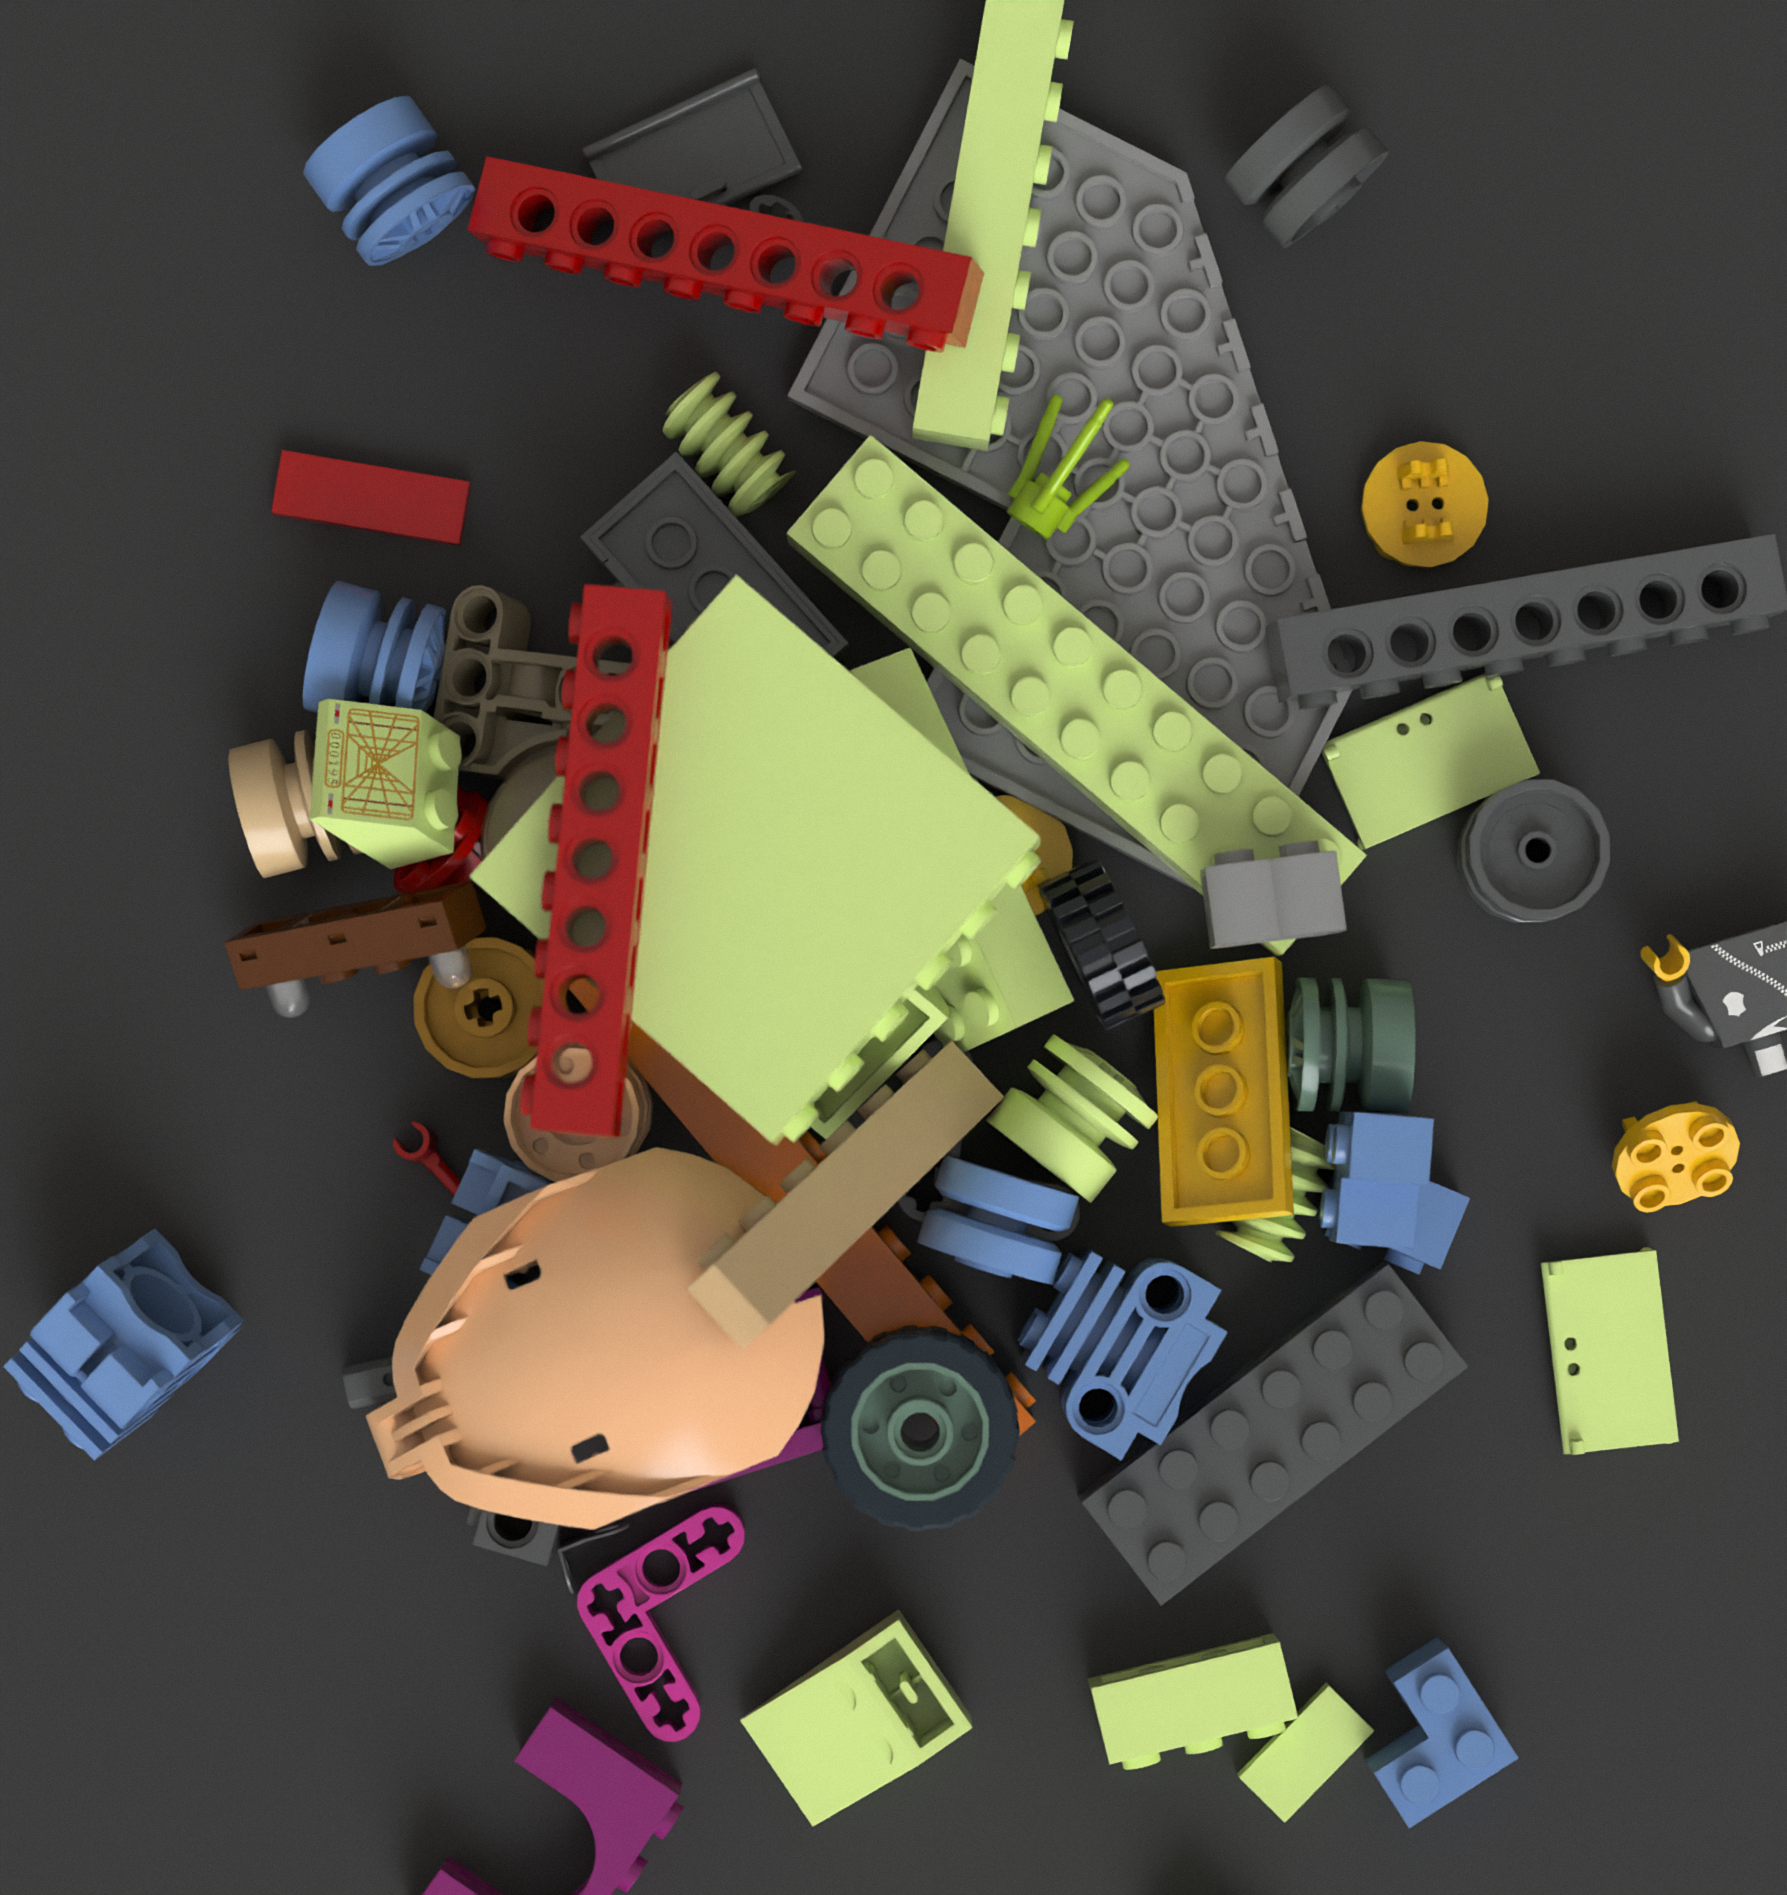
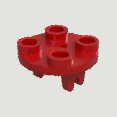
M459 785L457 786L456 804L458 819L455 824L454 853L396 868L393 887L400 894L435 888L439 885L445 886L466 882L474 870L482 863L481 841L479 837L481 836V826L489 802L475 790L465 791Z

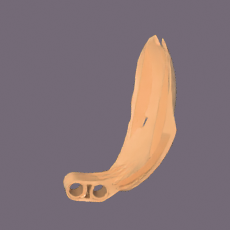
M655 1147L609 1165L544 1186L473 1218L426 1283L406 1317L396 1339L392 1358V1372L397 1398L366 1415L388 1478L401 1480L427 1471L439 1489L455 1501L479 1509L523 1519L597 1529L648 1506L662 1503L778 1456L799 1426L815 1392L824 1347L821 1295L798 1303L794 1301L767 1328L741 1349L686 1290L705 1272L697 1260L726 1233L734 1242L738 1241L747 1232L738 1221L766 1195L722 1165L693 1154ZM539 1264L541 1269L539 1279L516 1289H510L506 1277L518 1272L526 1273L529 1268ZM597 1434L604 1435L610 1450L601 1454L595 1453L591 1458L577 1463L572 1447Z

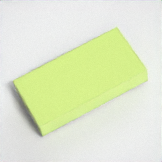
M1327 1682L1297 1712L1298 1719L1289 1720L1285 1724L1286 1730L1274 1735L1237 1773L1238 1777L1284 1823L1374 1732V1729Z

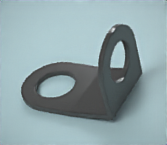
M629 1522L611 1524L586 1531L559 1543L557 1550L571 1594L575 1593V1587L565 1550L590 1540L623 1531L630 1527Z

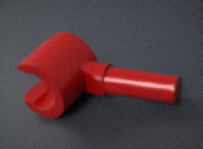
M412 1121L411 1124L423 1135L422 1147L418 1151L410 1153L407 1147L394 1137L393 1148L402 1158L422 1163L455 1196L461 1180L436 1151L438 1145L436 1135L427 1126Z

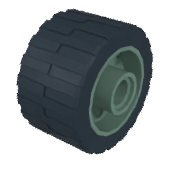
M916 1325L901 1326L899 1330L888 1333L884 1331L873 1336L872 1341L856 1348L849 1355L842 1368H839L826 1395L821 1418L822 1451L826 1466H830L834 1475L833 1481L841 1493L844 1492L852 1500V1505L863 1514L868 1513L878 1519V1523L892 1528L894 1525L908 1528V1531L924 1532L923 1529L938 1527L941 1530L954 1526L955 1522L966 1517L970 1519L982 1511L981 1507L990 1499H994L1003 1488L1002 1483L1007 1474H1011L1016 1461L1015 1450L1016 1445L1019 1444L1020 1437L1018 1410L1005 1375L1002 1374L996 1361L987 1351L983 1352L979 1349L973 1340L962 1334L958 1336L947 1331V1328L931 1326V1328L917 1327ZM914 1413H926L931 1415L939 1426L931 1438L914 1440L903 1432L901 1427L903 1421Z

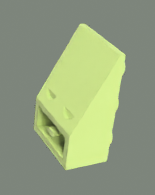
M899 1609L740 1719L812 1826L817 1825L917 1767L973 1728L971 1714Z

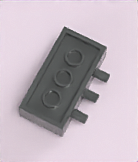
M677 452L671 455L580 536L587 550L616 581L612 587L667 592L673 603L668 651L685 633L689 623L696 616L703 613L737 575L837 662L849 652V644Z

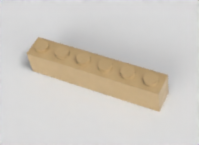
M952 1040L933 1058L925 1049H922L896 1074L904 1084L894 1093L885 1084L857 1110L866 1119L857 1129L846 1120L819 1146L827 1156L820 1164L816 1166L807 1157L779 1183L787 1195L776 1204L767 1194L738 1221L747 1231L738 1241L734 1242L726 1233L697 1260L705 1272L686 1290L741 1349L786 1310L1004 1098Z

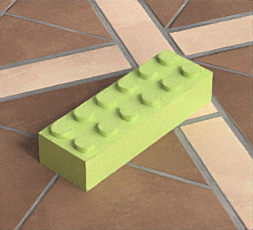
M911 648L849 671L969 775ZM1007 883L990 902L997 909V912L983 930L972 940L962 934L945 953L953 962L935 983L950 1010L948 1019L934 1032V1035L942 1043L943 1047L952 1040L962 1052H966L1074 1001L1021 886L1015 890Z

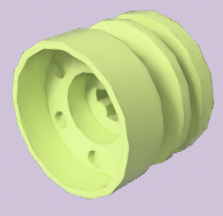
M1053 1034L1043 1048L1064 1065L1062 1070L1056 1076L1043 1065L1032 1060L1027 1068L1045 1089L1044 1093L1037 1100L1023 1091L1011 1087L986 1121L1075 1192L1092 1203L1117 1171L1110 1159L1098 1148L1099 1145L1107 1137L1119 1145L1133 1150L1139 1142L1117 1122L1126 1113L1136 1122L1150 1129L1159 1116L1148 1107L1136 1089L1137 1087L1110 1064L1088 1048L1085 1049L1066 1043Z

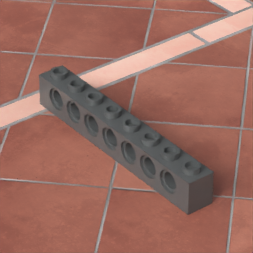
M1770 534L1278 618L1266 626L1265 630L1279 703L1298 699L1299 710H1307L1338 703L1337 692L1360 689L1362 699H1371L1399 693L1398 682L1422 678L1425 689L1462 682L1461 671L1484 667L1486 678H1492L1524 671L1523 660L1546 657L1548 667H1556L1586 660L1584 651L1586 649L1608 646L1609 656L1611 657L1647 650L1646 639L1669 635L1671 646L1709 639L1708 628L1730 625L1732 635L1769 629V618L1787 610V593L1776 535ZM1704 578L1713 579L1720 585L1723 591V603L1720 608H1715L1704 600L1701 592ZM1643 588L1653 590L1660 597L1662 613L1659 619L1649 617L1642 610L1639 598ZM1581 598L1593 601L1600 609L1601 624L1597 630L1586 627L1579 619L1578 604ZM1519 609L1532 612L1539 620L1540 633L1537 640H1529L1523 637L1517 630L1515 618ZM1456 620H1466L1476 628L1479 642L1475 651L1465 650L1456 643L1453 636V627ZM1394 630L1405 631L1414 638L1417 645V654L1413 662L1403 661L1393 653L1390 641ZM1332 641L1344 642L1353 650L1355 666L1351 672L1338 671L1331 665L1328 658V648Z

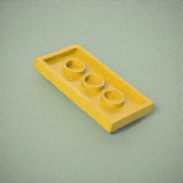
M1275 957L1155 971L1166 1001L1164 1005L1154 1009L1162 1223L1169 1227L1294 1215L1282 962Z

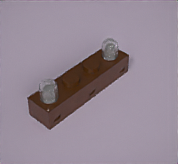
M471 880L258 921L224 942L239 989L245 990L266 986L275 1011L283 1017L294 1018L303 1014L309 1006L310 995L305 978L319 976L322 984H331L354 976L360 968L373 966L375 974H385L410 965L413 962L412 959L428 956L434 977L440 985L449 989L460 988L469 981L472 975V964L466 944L487 930Z

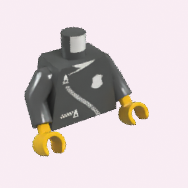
M1787 920L1688 950L1672 934L1667 935L1670 943L1669 951L1660 959H1658L1657 955L1648 945L1642 948L1640 951L1641 958L1654 972L1653 978L1664 1014L1696 1041L1708 1042L1713 1049L1726 1048L1743 1043L1754 1078L1787 1069V1053L1780 1031L1787 1029Z

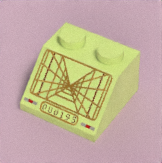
M336 699L319 701L309 820L389 869L454 853L455 824L458 819L456 804L458 769L462 757L460 736L422 710Z

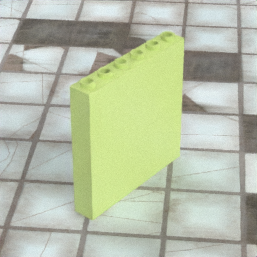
M737 575L668 651L632 1020L765 1138L777 1146L785 1136L794 1143L812 1125L820 1114L812 1105L829 1086L839 1092L855 1076L864 1064V1061L857 1054L873 1035L884 1041L897 1028L909 1012L901 1004L919 984L927 991L940 979L953 962L945 953L959 937L964 934L972 940L983 930L997 912V909L990 902L1008 883L1016 890L1032 874L1042 860L1034 853L1041 845L1040 836ZM615 711L593 736L594 740L601 743H610L617 740L623 734L626 727L625 715ZM557 777L469 876L538 938L549 939L551 912L542 910V885L546 870L556 871L558 844L549 843L548 827L552 804H562L565 777ZM612 778L595 780L586 792L587 807L592 810H605L611 807L619 796L618 781ZM602 844L588 847L579 859L581 875L586 878H597L604 875L612 864L613 856L610 847ZM589 911L581 914L575 920L572 927V936L577 945L591 946L603 937L606 929L603 914ZM585 978L597 990H599L594 980Z

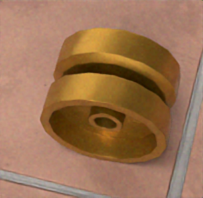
M496 937L474 938L457 951L438 954L423 970L414 993V1024L425 1049L445 1068L470 1078L511 1077L536 1058L538 1047H530L528 1045V1023L532 1006H542L545 979L535 978V954L531 950ZM487 997L498 999L502 1004V1010L493 1013V1021H486L479 1012L481 1002Z

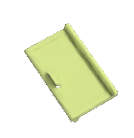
M1485 673L1326 741L1321 753L1357 833L1358 848L1361 850L1370 848L1481 800L1504 788L1540 774L1503 690V682L1500 676L1486 678Z
M1644 1247L1638 1252L1542 1262L1541 1270L1563 1454L1579 1455L1592 1451L1679 1442L1656 1250Z

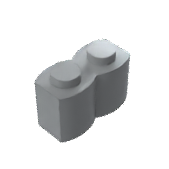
M1306 841L1279 846L1280 857L1273 859L1254 860L1253 849L1233 850L1214 854L1215 865L1204 867L1200 870L1210 949L1341 933L1347 930L1336 851L1320 852L1318 841Z

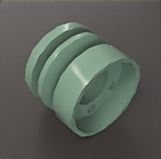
M1296 978L1292 1004L1285 1019L1287 1077L1291 1086L1292 1102L1295 1111H1314L1318 1083H1322L1326 1110L1339 1112L1345 1095L1346 1083H1356L1357 1096L1362 1112H1408L1414 1084L1416 1035L1414 1000L1409 979H1364L1358 996L1357 1007H1347L1346 993L1341 978H1330L1325 990L1324 1007H1320L1316 979Z

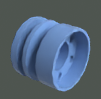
M410 96L389 99L354 117L335 131L314 151L306 162L303 171L305 178L331 212L345 211L352 208L344 218L341 229L352 241L359 240L356 250L369 266L383 265L430 241L462 213L472 201L476 192V188L463 171L455 172L458 163L449 151H438L427 155L435 145L438 134Z
M336 581L330 588L323 603L309 649L304 675L303 708L306 711L318 714L319 701L336 699L360 702L362 697L365 696L369 697L368 704L416 709L426 713L429 706L432 705L439 687L446 647V610L443 607L427 604L415 625V602L402 597L394 608L388 623L382 622V599L378 591Z

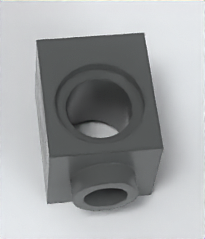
M473 1506L470 1508L467 1525L477 1528L472 1545L543 1566H547L553 1558L562 1527L559 1524L532 1520V1527L528 1533L513 1535L505 1531L501 1526L499 1513Z

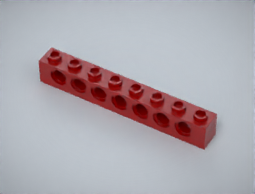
M488 156L485 159L467 229L487 245L485 249L487 254L502 260L521 263L524 254L545 258L544 265L546 267L571 275H581L584 266L604 271V279L627 287L640 288L642 279L663 283L664 292L694 301L700 300L702 292L724 296V305L748 313H760L762 305L785 309L783 314L785 318L809 326H821L823 318L846 322L844 329L861 337L879 340L882 339L884 331L906 335V343L910 346L937 353L944 352L945 344L966 347L984 277L983 270L969 256ZM547 208H554V219L550 226L543 231L534 232V222L538 214ZM614 220V230L610 238L602 244L593 245L592 236L596 227L604 221ZM664 233H674V242L671 249L661 257L652 258L651 249L654 241ZM734 245V256L729 265L721 270H711V259L714 253L723 246ZM784 258H795V269L792 275L784 282L771 283V271L775 264ZM844 271H856L857 279L852 290L842 296H832L831 285L836 276ZM908 283L918 284L919 292L913 304L904 309L892 308V298L899 287Z
M585 584L583 603H573L571 607L570 643L579 644L576 670L566 669L562 688L563 710H572L569 737L560 736L558 739L555 758L556 776L565 777L562 804H552L548 827L549 843L558 844L556 871L546 870L544 874L541 898L542 910L551 912L549 939L539 938L535 954V978L545 979L542 1006H532L528 1023V1045L530 1047H538L535 1074H525L521 1091V1113L523 1115H531L530 1128L538 1131L620 1138L673 603L666 591ZM614 645H624L631 648L633 659L626 671L614 676L600 672L599 660L606 649ZM609 711H617L624 714L626 727L623 734L617 740L610 743H601L594 740L592 735L593 724L601 714ZM612 778L618 781L619 796L611 807L605 810H592L587 807L586 792L595 780ZM602 844L610 847L613 859L609 870L597 878L582 876L579 870V859L582 853L592 845ZM589 911L602 913L606 922L603 937L591 946L577 945L572 936V927L575 920L581 914ZM588 978L594 980L599 989L597 1004L585 1014H572L565 1002L569 986L579 979ZM584 1046L592 1057L591 1070L583 1080L576 1083H567L559 1073L558 1064L560 1057L571 1047Z

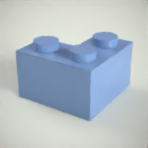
M1339 1112L1338 1124H1328L1325 1141V1162L1335 1164L1333 1189H1323L1320 1227L1330 1228L1329 1241L1343 1244L1415 1249L1420 1185H1429L1434 1119Z
M1438 1637L1384 1670L1418 1726L1366 1758L1365 1761L1408 1828H1411L1518 1759V1756L1450 1649Z

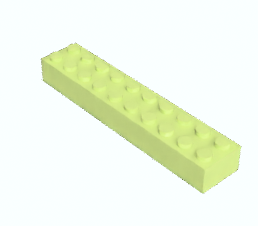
M872 435L865 440L786 533L788 544L1200 894L1203 895L1200 870L1204 867L1214 866V854L1220 852L1253 849L1254 860L1273 859L1280 857L1279 846L1318 841L1320 852L1336 851L1341 885L1367 856ZM1296 939L1259 944L1273 956L1277 957L1283 955Z

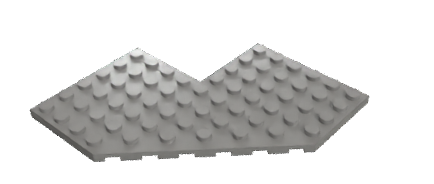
M960 58L869 236L943 251L974 65ZM1059 108L1057 122L1044 120L1040 141L1042 145L1053 147L1046 185L1033 183L1029 207L1039 208L1042 211L1036 246L1022 247L1019 270L1029 271L1031 276L1025 310L1012 308L1008 333L1019 334L1020 340L1014 373L1001 371L997 396L1010 398L1003 436L991 434L988 451L912 439L926 350L908 345L906 343V335L884 331L882 339L879 340L861 337L847 332L844 329L846 322L826 319L787 395L788 401L865 440L872 435L893 454L1007 511L1014 501L1007 493L1020 475L1052 395H1061L1063 403L1033 482L1040 473L1048 477L1052 475L1101 401L1105 398H1110L1114 403L1112 410L1062 485L1072 493L1066 505L1068 506L1120 459L1125 458L1129 460V469L1077 516L1066 534L1056 529L1050 539L1045 540L1011 517L998 543L1299 797L1352 690L1337 692L1338 703L1307 710H1299L1298 699L1280 703L1278 700L1265 627L1278 618L1331 610L1306 541L1307 535L1292 489H1289L1278 456L1279 450L1264 405L1260 402L1250 371L1251 365L1236 320L1232 317L1222 287L1223 281L1208 235L1204 232L1194 202L1195 196L1187 172ZM851 270L839 296L845 295L852 290L857 279L856 271ZM908 283L899 287L893 295L892 308L904 309L913 304L918 296V284ZM1332 641L1328 648V658L1331 665L1338 671L1351 672L1348 659H1345L1340 641ZM935 668L933 669L927 684L971 777L1041 810L1062 823L1196 890Z

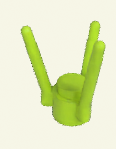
M1054 394L1049 401L1020 475L1007 493L1014 501L1006 511L1017 522L1045 540H1049L1056 529L1066 534L1077 516L1111 487L1130 467L1129 460L1125 458L1120 459L1068 506L1066 505L1072 493L1062 485L1112 410L1114 403L1110 398H1105L1101 401L1052 475L1048 477L1040 473L1033 482L1063 403V398L1059 394Z

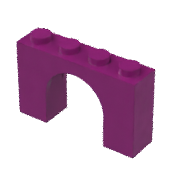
M557 1697L514 1760L575 1803L591 1826L596 1848L594 1868L585 1882L569 1895H612L616 1887L627 1893L648 1862L639 1854L652 1834L663 1840L684 1809L681 1804L676 1802L683 1783ZM450 1857L446 1858L422 1893V1895H504Z

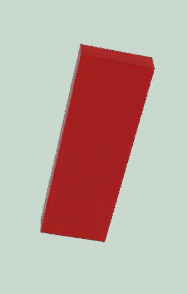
M282 450L271 513L274 516L461 547L472 484L469 481Z

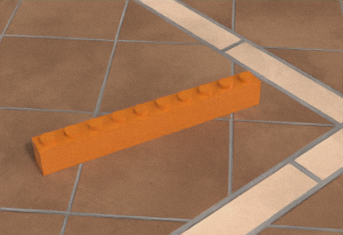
M585 978L579 979L569 986L568 989L588 1012L595 1007L599 998V990ZM633 1020L631 1021L628 1060L716 1164L728 1168L763 1194H768L777 1204L787 1195L779 1185L787 1175L807 1157L816 1166L827 1157L819 1148V1142L808 1130L794 1143L786 1136L777 1146L771 1143ZM872 1225L815 1280L867 1343L872 1341L873 1336L884 1331L888 1333L899 1330L901 1326L916 1325L917 1327L924 1328L937 1326L947 1328L948 1332L958 1336L960 1334L973 1340L975 1345L983 1352L987 1351L990 1356L995 1352L971 1323L960 1330L944 1310L953 1304V1301L930 1274H927L920 1281L903 1262L912 1253L888 1225L879 1232ZM1011 1371L1006 1376V1379L1012 1390L1018 1410L1017 1416L1021 1435L1036 1422L1034 1416L1028 1410L1036 1400ZM929 1415L932 1418V1420L938 1425L937 1421L931 1415Z

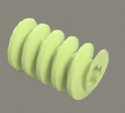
M716 371L699 380L673 402L665 414L666 416L669 415L662 431L668 439H676L685 435L678 449L684 459L701 455L695 467L697 475L700 478H707L718 474L713 482L711 491L717 497H725L735 493L728 505V509L735 517H739L752 512L769 500L793 477L796 471L781 476L778 475L776 470L785 456L782 450L763 457L760 450L769 437L765 430L749 437L744 434V430L753 417L750 411L734 417L729 416L727 412L737 397L733 391L716 398L711 394L720 379V375Z
M1291 1127L1294 1215L1232 1221L1238 1228L1236 1232L1222 1230L1215 1232L1216 1235L1269 1262H1272V1260L1293 1261L1294 1254L1285 1246L1282 1240L1284 1237L1304 1239L1306 1232L1293 1218L1295 1214L1316 1215L1317 1208L1307 1199L1305 1194L1307 1191L1322 1193L1323 1189H1329V1186L1317 1174L1319 1168L1335 1170V1164L1325 1162V1145Z

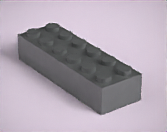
M1378 1261L1179 1415L1161 1445L1148 1439L1078 1494L1079 1499L1162 1606L1468 1368V1366L1388 1263Z

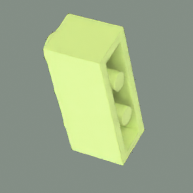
M1274 1633L1088 1678L1109 1765L1122 1762L1123 1769L1126 1770L1153 1765L1161 1760L1159 1752L1183 1746L1186 1754L1208 1752L1223 1746L1222 1737L1247 1731L1249 1739L1273 1736L1286 1730L1285 1721L1298 1719L1281 1645Z

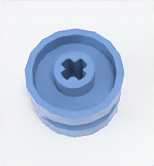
M944 1155L934 1186L942 1196L968 1204L970 1208L967 1215L939 1207L927 1210L917 1243L955 1256L954 1261L1007 1278H1011L1013 1274L1038 1282L1053 1284L1062 1255L1061 1251L1054 1243L1026 1234L1029 1224L1058 1232L1069 1229L1079 1197L998 1170Z

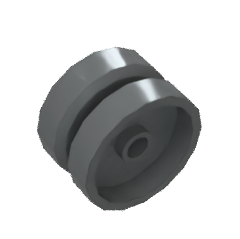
M1324 85L1312 92L1278 120L1244 153L1224 179V183L1244 205L1261 203L1282 187L1284 188L1267 207L1262 221V226L1282 248L1289 247L1314 227L1322 224L1335 214L1358 192L1363 183L1380 166L1389 153L1388 149L1369 128L1352 130L1329 146L1345 127L1351 110L1330 85Z
M1553 779L1523 780L1485 797L1466 817L1457 840V870L1468 895L1488 914L1511 923H1542L1557 919L1582 908L1601 888L1610 865V834L1599 809L1580 790ZM1529 840H1536L1534 849L1543 850L1542 861L1534 863L1527 858L1525 847Z

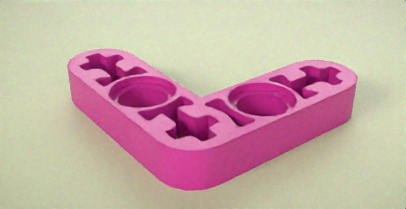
M711 1504L699 1509L594 1572L584 1581L577 1596L579 1614L646 1728L654 1737L662 1741L677 1742L687 1738L695 1731L701 1717L702 1703L698 1692L649 1610L730 1562L739 1554L745 1541L746 1527L739 1513L725 1504ZM713 1517L718 1525L729 1521L734 1529L727 1537L730 1547L721 1551L715 1543L709 1544L696 1553V1557L704 1564L693 1569L687 1549L674 1537L682 1532H686L688 1543L691 1544L705 1534L706 1525L704 1521ZM657 1549H666L678 1558L680 1573L672 1583L659 1585L651 1582L645 1575L643 1569L644 1560L650 1552ZM601 1583L608 1591L614 1590L617 1587L622 1591L623 1597L618 1601L617 1609L625 1622L633 1614H637L642 1623L625 1628L613 1642L605 1634L606 1631L614 1630L616 1627L612 1616L606 1609L595 1612L590 1605L597 1596L594 1587ZM633 1638H645L653 1643L658 1653V1661L650 1671L635 1673L624 1665L621 1651L627 1641ZM666 1669H669L675 1678L664 1681L663 1687L668 1696L674 1702L684 1698L689 1705L683 1713L684 1724L676 1726L671 1719L663 1722L657 1719L656 1715L661 1710L662 1702L654 1688L645 1697L642 1696L637 1688L653 1683Z

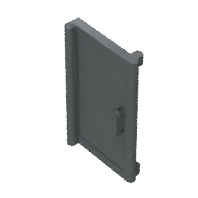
M756 68L750 69L582 148V156L588 160L596 179L729 206L803 171L760 83V72ZM664 233V234L660 235L657 239H659V238H661V237H663V236H665V235H667V234H669V233Z

